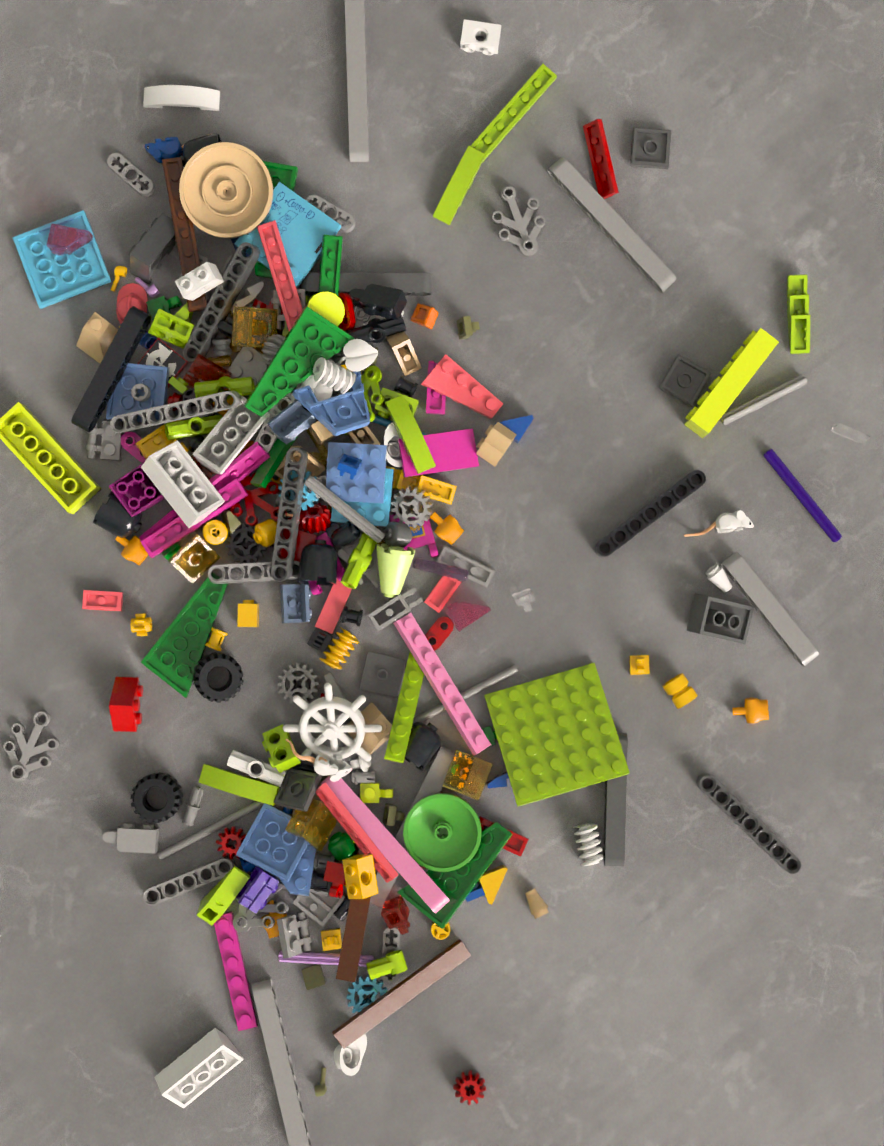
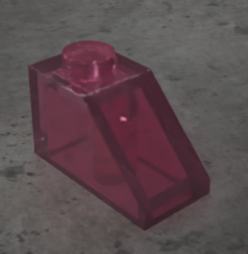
M51 224L47 247L53 254L63 256L65 253L70 255L92 241L93 235L86 230Z
M456 601L447 607L449 611L446 613L460 632L491 611V609L486 606L466 602L458 604Z

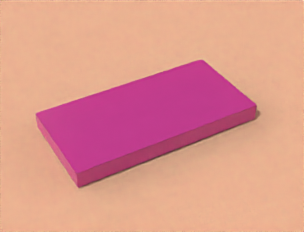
M473 428L423 435L436 466L417 474L412 460L406 452L402 439H398L404 478L479 466Z

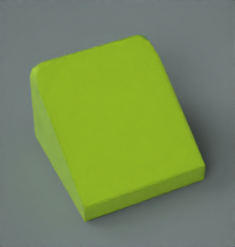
M186 303L174 316L191 323L193 312L188 311Z

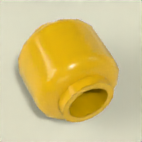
M213 519L204 524L202 535L209 544L218 545L226 540L228 529L223 522Z
M267 519L255 526V533H253L255 542L257 544L260 543L263 547L273 545L275 543L277 522L273 519Z

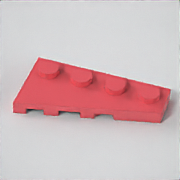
M446 354L421 383V385L435 390V392L445 395L489 419H492L503 405L498 398Z

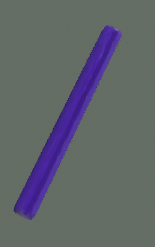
M773 449L765 452L763 455L831 541L837 542L842 537L840 532Z

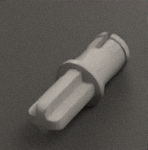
M193 787L189 802L185 805L187 808L182 820L183 824L194 826L197 812L201 808L199 805L204 789Z

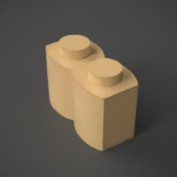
M499 422L495 426L492 424L485 432L487 435L486 439L482 438L476 446L479 448L476 454L494 467L517 435Z

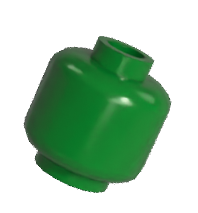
M337 832L329 838L328 849L337 861H342L355 855L356 844L353 843V840L346 832Z

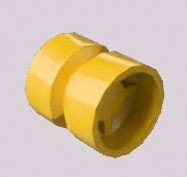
M683 673L673 677L662 686L667 695L673 696L672 702L677 709L687 705L698 696L692 686H687L689 681Z

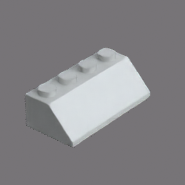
M241 396L240 405L226 412L193 453L201 465L215 474H223L270 416L267 412L260 417L244 407L247 399Z
M178 440L150 455L141 466L188 528L205 519L225 502Z
M214 1028L154 1078L162 1096L185 1108L244 1060V1058L228 1037Z

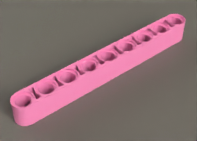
M329 775L320 783L322 785L326 782L384 857L435 914L450 901L342 778L333 782L330 780Z

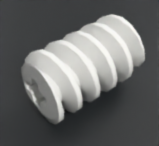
M320 357L313 366L314 380L316 382L321 380L320 383L322 385L327 384L328 388L333 387L335 391L340 390L341 394H345L355 383L356 374L338 366L329 360H325L323 357Z
M586 823L573 827L579 828V831L575 832L574 835L581 837L576 840V843L582 844L577 850L584 852L579 856V858L585 859L584 862L580 863L581 866L597 864L604 858L603 854H598L602 851V847L597 846L601 841L596 839L599 836V832L593 831L598 827L595 823Z

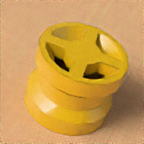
M432 922L431 933L433 937L439 940L447 938L450 934L449 922L444 929Z

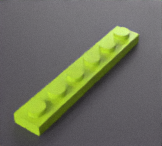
M544 64L538 68L471 144L472 147L486 154L484 160L557 79V75Z
M409 652L384 759L403 763L424 677L423 671L411 652Z

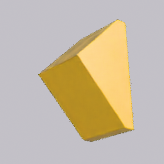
M505 865L486 871L480 878L487 901L491 905L508 870Z

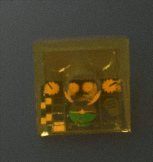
M234 306L232 346L264 348V342H267V337L277 334L278 309Z
M196 534L168 561L193 583L221 557L201 535Z
M456 750L442 786L479 801L494 763Z

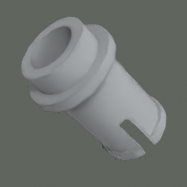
M356 769L352 771L351 783H355V785L357 783L375 784V771L363 772Z

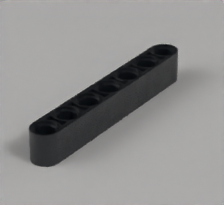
M135 306L129 309L72 417V424L87 432H91L94 429L150 324V314Z
M700 470L689 473L601 539L595 546L596 554L600 557L611 555L703 486L706 481L705 474ZM692 475L699 476V484H694L691 481ZM677 486L684 488L685 494L683 496H679L676 493ZM662 498H667L670 501L669 507L661 505ZM647 509L654 511L655 516L653 519L646 517L645 512ZM632 520L639 523V529L636 531L630 527ZM616 532L623 533L624 540L622 542H618L615 539ZM601 543H605L609 546V551L607 554H604L600 551L599 547Z

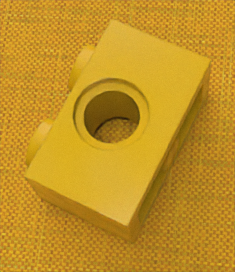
M358 854L342 860L348 899H365L378 894L373 854Z

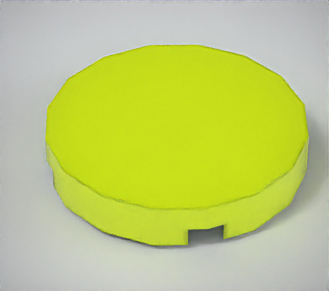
M319 292L308 301L307 307L337 327L343 321L345 315L344 304L336 294Z

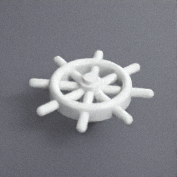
M326 683L324 685L325 697L318 698L310 704L298 695L293 697V701L304 712L299 724H286L283 726V731L300 733V737L307 747L300 755L310 756L314 753L318 756L320 751H328L333 754V757L342 756L344 759L357 753L365 761L371 760V755L361 747L366 732H381L382 726L366 725L365 719L358 709L366 701L364 695H360L351 703L343 698L333 696L332 685ZM326 708L327 719L318 710ZM310 716L320 724H309ZM350 717L355 725L343 723ZM311 732H322V734L315 739ZM343 732H357L356 738L352 740ZM337 738L345 743L346 746L338 748ZM327 739L330 740V747L323 745Z

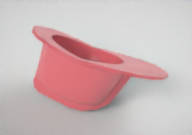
M126 284L118 292L116 314L120 324H122L127 312L133 306L147 313V293L139 284Z

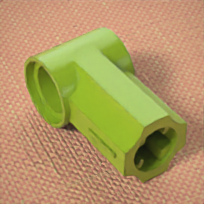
M396 950L386 954L385 957L366 962L371 980L388 974H399L408 969L402 950Z

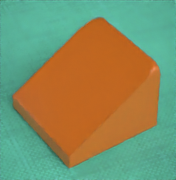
M418 303L410 321L432 329L439 312L433 307Z

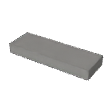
M445 545L436 560V563L485 588L488 587L495 573V570Z

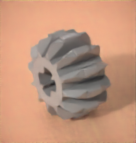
M278 334L267 337V342H264V348L262 349L264 363L270 364L286 337Z

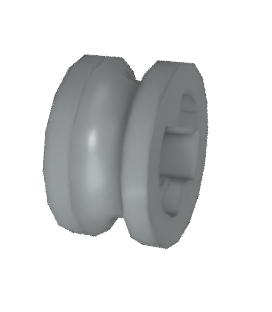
M136 384L132 388L131 394L135 400L144 402L150 398L151 391L144 384ZM144 388L143 392H145V395L138 397V389L142 390Z

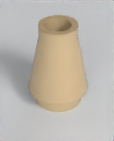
M536 889L525 893L530 913L535 919L549 913L547 904Z

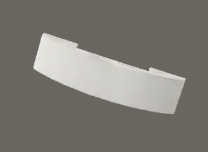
M159 85L144 88V108L179 106L219 111L220 91L184 85Z

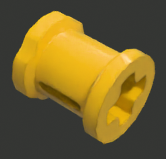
M212 627V634L205 646L221 651L222 642L228 633Z

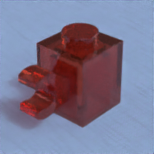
M398 896L385 901L381 915L389 930L398 927L402 935L409 932L410 923L408 917L410 910L403 897Z

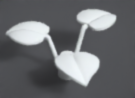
M353 339L344 346L343 353L345 356L336 364L340 366L346 360L345 365L348 370L361 371L374 362L378 356V351L361 339ZM311 375L301 383V388L311 387L318 401L329 399L333 394V388H328L327 384L322 385L320 383L321 380L316 382L314 375Z

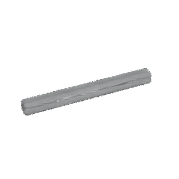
M801 374L724 413L720 420L723 425H727L806 385L807 379Z
M309 476L305 480V486L375 542H381L385 536L383 532L313 476Z

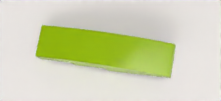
M470 145L468 146L433 214L434 218L451 225L485 158V153Z
M807 274L787 275V319L790 354L810 353L811 315L809 314V294H807Z
M400 395L386 401L385 404L398 436L402 439L417 474L435 467L436 465L404 396Z
M209 764L203 765L198 782L272 806L275 805L274 801L280 788L250 776L223 770Z

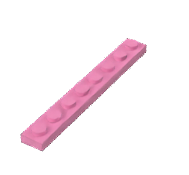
M412 613L394 622L393 624L473 756L491 745Z

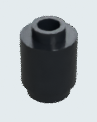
M347 521L333 532L331 539L337 547H345L360 537V529L352 522Z

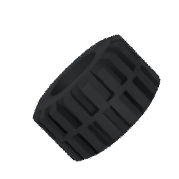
M221 652L205 655L194 668V685L201 696L211 702L221 703V701H229V698H234L235 694L241 690L243 672L241 666L230 655ZM217 666H222L229 672V680L221 688H213L207 682L209 671Z
M160 772L143 777L133 787L132 791L134 792L130 798L133 799L131 806L135 807L134 813L139 814L141 820L146 819L148 823H160L168 820L178 812L179 806L182 805L181 798L183 797V792H180L181 786L177 785V780L170 778L171 775H164ZM152 787L163 789L167 795V803L161 809H156L148 803L147 793Z

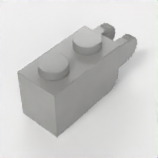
M415 587L403 595L396 596L368 615L378 631H381L410 612L413 607L423 602L422 598H417L408 605L404 600L408 596L415 594L417 591Z
M123 823V826L118 827L117 830L113 829L104 832L102 839L107 843H116V848L120 852L155 854L159 848L160 828L154 827V824H143V827H136L135 823Z

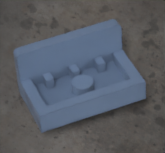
M295 400L268 422V426L275 436L287 445L289 442L294 441L301 432L310 428L316 419L303 408L298 400Z
M308 584L280 585L282 623L310 622L312 609L309 607L311 590L308 588Z

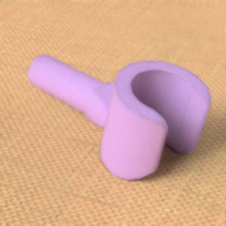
M139 277L135 278V281L146 290L150 297L153 298L160 293L154 284L148 287Z

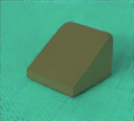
M228 509L221 513L223 523L226 525L228 532L233 533L241 524L240 521Z
M320 964L302 969L307 990L325 985L326 979Z

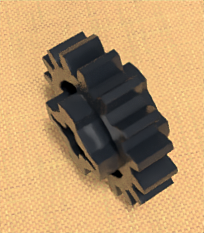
M242 523V528L237 527L235 532L230 533L232 535L231 538H226L230 544L225 546V548L231 549L227 554L229 556L234 554L233 560L237 561L240 559V564L244 563L245 560L247 563H251V560L258 562V556L264 557L261 553L262 550H267L266 547H263L260 543L257 544L250 537L249 532L255 533V529L252 526L246 527L245 523ZM241 534L239 540L235 541L237 535ZM245 539L252 542L251 545H248V549L241 546L242 543H245ZM258 547L256 553L252 555L253 549ZM235 549L242 550L244 557L240 556Z

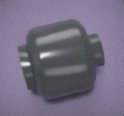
M393 521L383 530L385 534L384 541L388 546L406 547L412 540V531L405 523Z

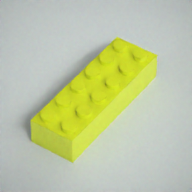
M762 328L757 332L753 330L743 341L745 346L737 349L731 357L733 362L729 361L720 371L722 376H718L708 387L710 392L706 391L697 401L699 406H695L685 417L687 422L684 425L701 438L708 435L779 341Z
M18 402L0 418V439L68 513H76L102 489L24 404Z

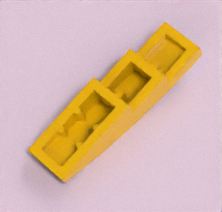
M386 466L387 469H394L392 488L397 490L403 488L406 491L408 486L412 490L417 486L418 492L425 490L423 495H429V499L452 505L457 486L423 475L404 478L403 470Z

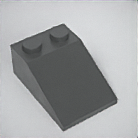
M695 593L686 631L746 644L754 607Z

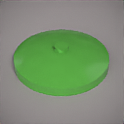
M435 793L419 800L409 811L403 829L405 846L411 857L421 866L437 872H449L466 865L476 854L482 835L480 819L474 808L463 798L450 793Z

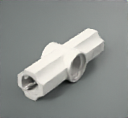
M236 750L232 751L227 763L229 767L278 787H281L287 771L280 773L276 767L272 768L270 764L265 763L263 760L255 759ZM254 763H258L261 766L262 770L260 773L253 772L252 765Z

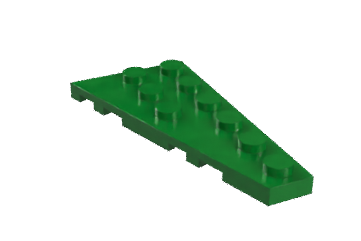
M305 306L250 394L244 407L262 417L279 403L284 396L291 393L296 386L313 374V366L320 357L329 360L334 354L341 351L349 341L355 338Z
M496 822L482 832L479 848L466 865L449 872L432 870L426 872L450 899L436 914L410 885L402 888L397 893L440 928L444 929L513 834Z

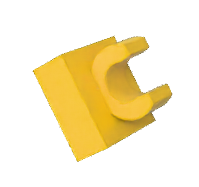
M629 655L630 675L650 674L649 655Z
M340 928L321 930L323 951L341 949L342 938Z

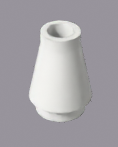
M715 564L706 571L707 579L721 589L723 593L732 588V584L722 566Z

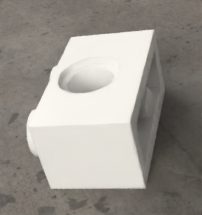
M464 19L460 49L470 53L479 51L485 55L498 54L501 25ZM478 36H483L485 40L478 41L476 40V38Z
M205 262L175 281L182 297L191 301L224 282L217 266L210 262Z

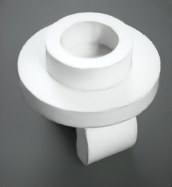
M359 756V759L350 761L352 769L361 768L363 772H367L371 766V761H365Z

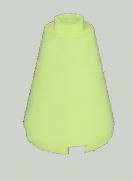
M382 543L381 546L377 544L380 589L385 597L395 598L402 590L415 555V549L407 546V550H405L403 547L388 546L386 543Z

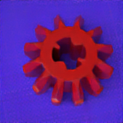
M318 503L313 507L307 506V510H301L299 524L304 532L309 531L310 534L313 532L319 533V531H326V528L330 527L331 512L326 505Z
M232 826L230 832L226 827L224 828V833L220 832L218 834L221 839L216 840V844L222 846L217 851H225L222 857L229 853V859L232 860L234 858V854L236 855L247 835H240L243 831L242 828L236 832V827ZM230 838L232 841L236 840V847L228 844Z
M469 1070L467 1076L464 1072H461L462 1078H455L457 1084L453 1085V1089L456 1090L455 1097H460L461 1103L467 1100V1104L470 1106L471 1100H474L477 1104L479 1103L478 1097L484 1098L483 1092L486 1091V1086L483 1084L485 1080L484 1078L479 1079L480 1074L478 1072L474 1076H472V1070ZM470 1085H473V1090L471 1088L470 1091L466 1090V1086L470 1087Z

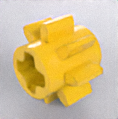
M146 613L135 614L136 618H131L130 621L132 633L137 632V636H148V632L152 631L153 628L152 618L147 617Z

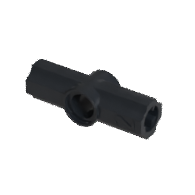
M400 315L399 320H380L374 318L367 325L347 330L346 333L355 339H361L367 343L371 341L373 343H380L387 336L406 331V326L402 315Z

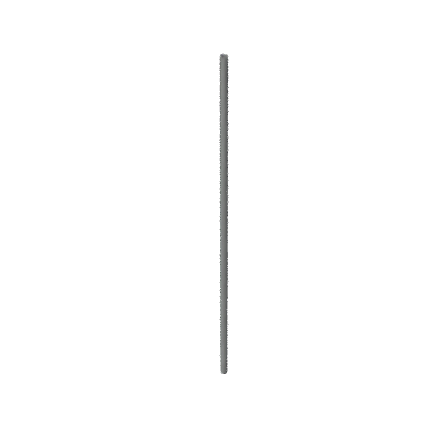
M513 665L460 694L465 700L518 672L516 665ZM441 703L416 716L413 723L423 722L446 709ZM354 753L342 759V761L348 762L359 755ZM255 801L158 853L160 860L261 808L264 803Z

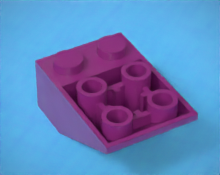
M144 462L109 485V488L131 517L165 499L141 468Z

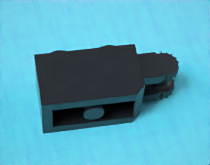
M376 284L368 285L365 290L353 289L349 293L353 299V304L362 308L364 313L371 316H381L385 319L399 320L407 303L403 290Z

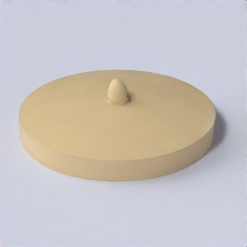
M215 143L200 149L185 165L179 184L180 200L186 215L199 229L215 237L237 238L255 230L267 217L273 201L272 178L263 161L250 149L235 143Z

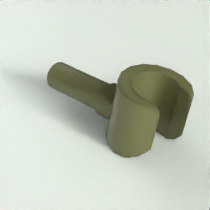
M321 1067L320 1085H315V1095L317 1097L323 1096L327 1091L325 1067Z

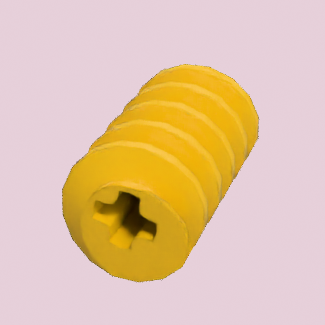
M342 627L340 628L343 630V633L336 632L339 639L332 638L335 645L327 646L330 652H323L326 659L319 658V660L331 668L340 670L342 666L339 662L346 663L344 656L350 657L351 655L348 649H355L352 643H359L356 636Z

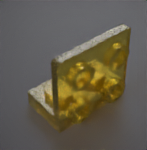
M312 799L307 812L295 810L285 830L290 834L305 839L315 849L322 851L333 828L336 826L337 820L321 801Z

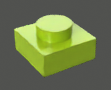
M172 376L168 381L183 395L189 390L186 388L188 383L180 377L176 379Z

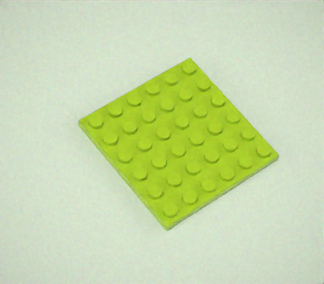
M595 663L484 695L517 807L630 774Z

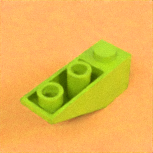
M234 866L201 900L196 915L210 925H213L224 914L250 876Z

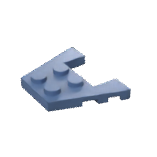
M354 371L356 380L348 393L318 401L311 387L306 386L294 390L292 395L334 436L368 426L370 417L363 393L364 386L361 382V371Z

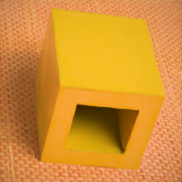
M243 600V604H238L237 627H259V604H254V600Z

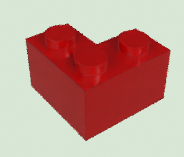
M115 677L109 702L113 731L137 732L138 724L142 723V713H139V697L143 696V685H140L139 677Z

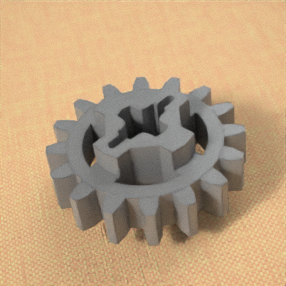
M410 486L406 488V491L403 488L400 489L399 493L394 495L395 500L391 502L395 506L391 509V512H396L393 518H399L400 523L405 522L408 526L412 524L413 528H416L418 524L422 526L424 521L429 520L430 517L428 515H431L433 510L429 509L433 503L427 501L430 496L423 495L425 490L418 492L417 486L413 490Z
M297 663L296 668L289 665V671L286 669L282 670L285 675L278 677L282 682L278 683L277 686H282L279 693H285L284 700L289 697L290 704L294 702L293 694L296 692L304 694L305 696L301 698L307 703L308 697L311 699L315 698L312 693L319 691L315 688V685H319L320 682L315 681L318 674L312 675L313 668L307 670V664L300 668V663ZM302 671L304 673L301 676H296L292 672ZM309 678L311 680L310 689L307 687V680ZM287 679L290 681V688L288 690L286 688ZM303 679V682L301 683L303 687H298L293 690L294 686L296 685L294 681H299Z

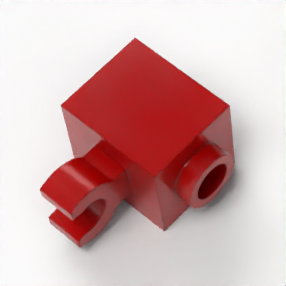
M327 861L323 881L333 882L329 891V896L342 898L343 885H346L343 864Z

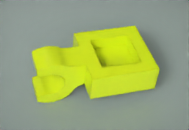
M360 783V799L363 803H380V797L393 798V789H380V783Z

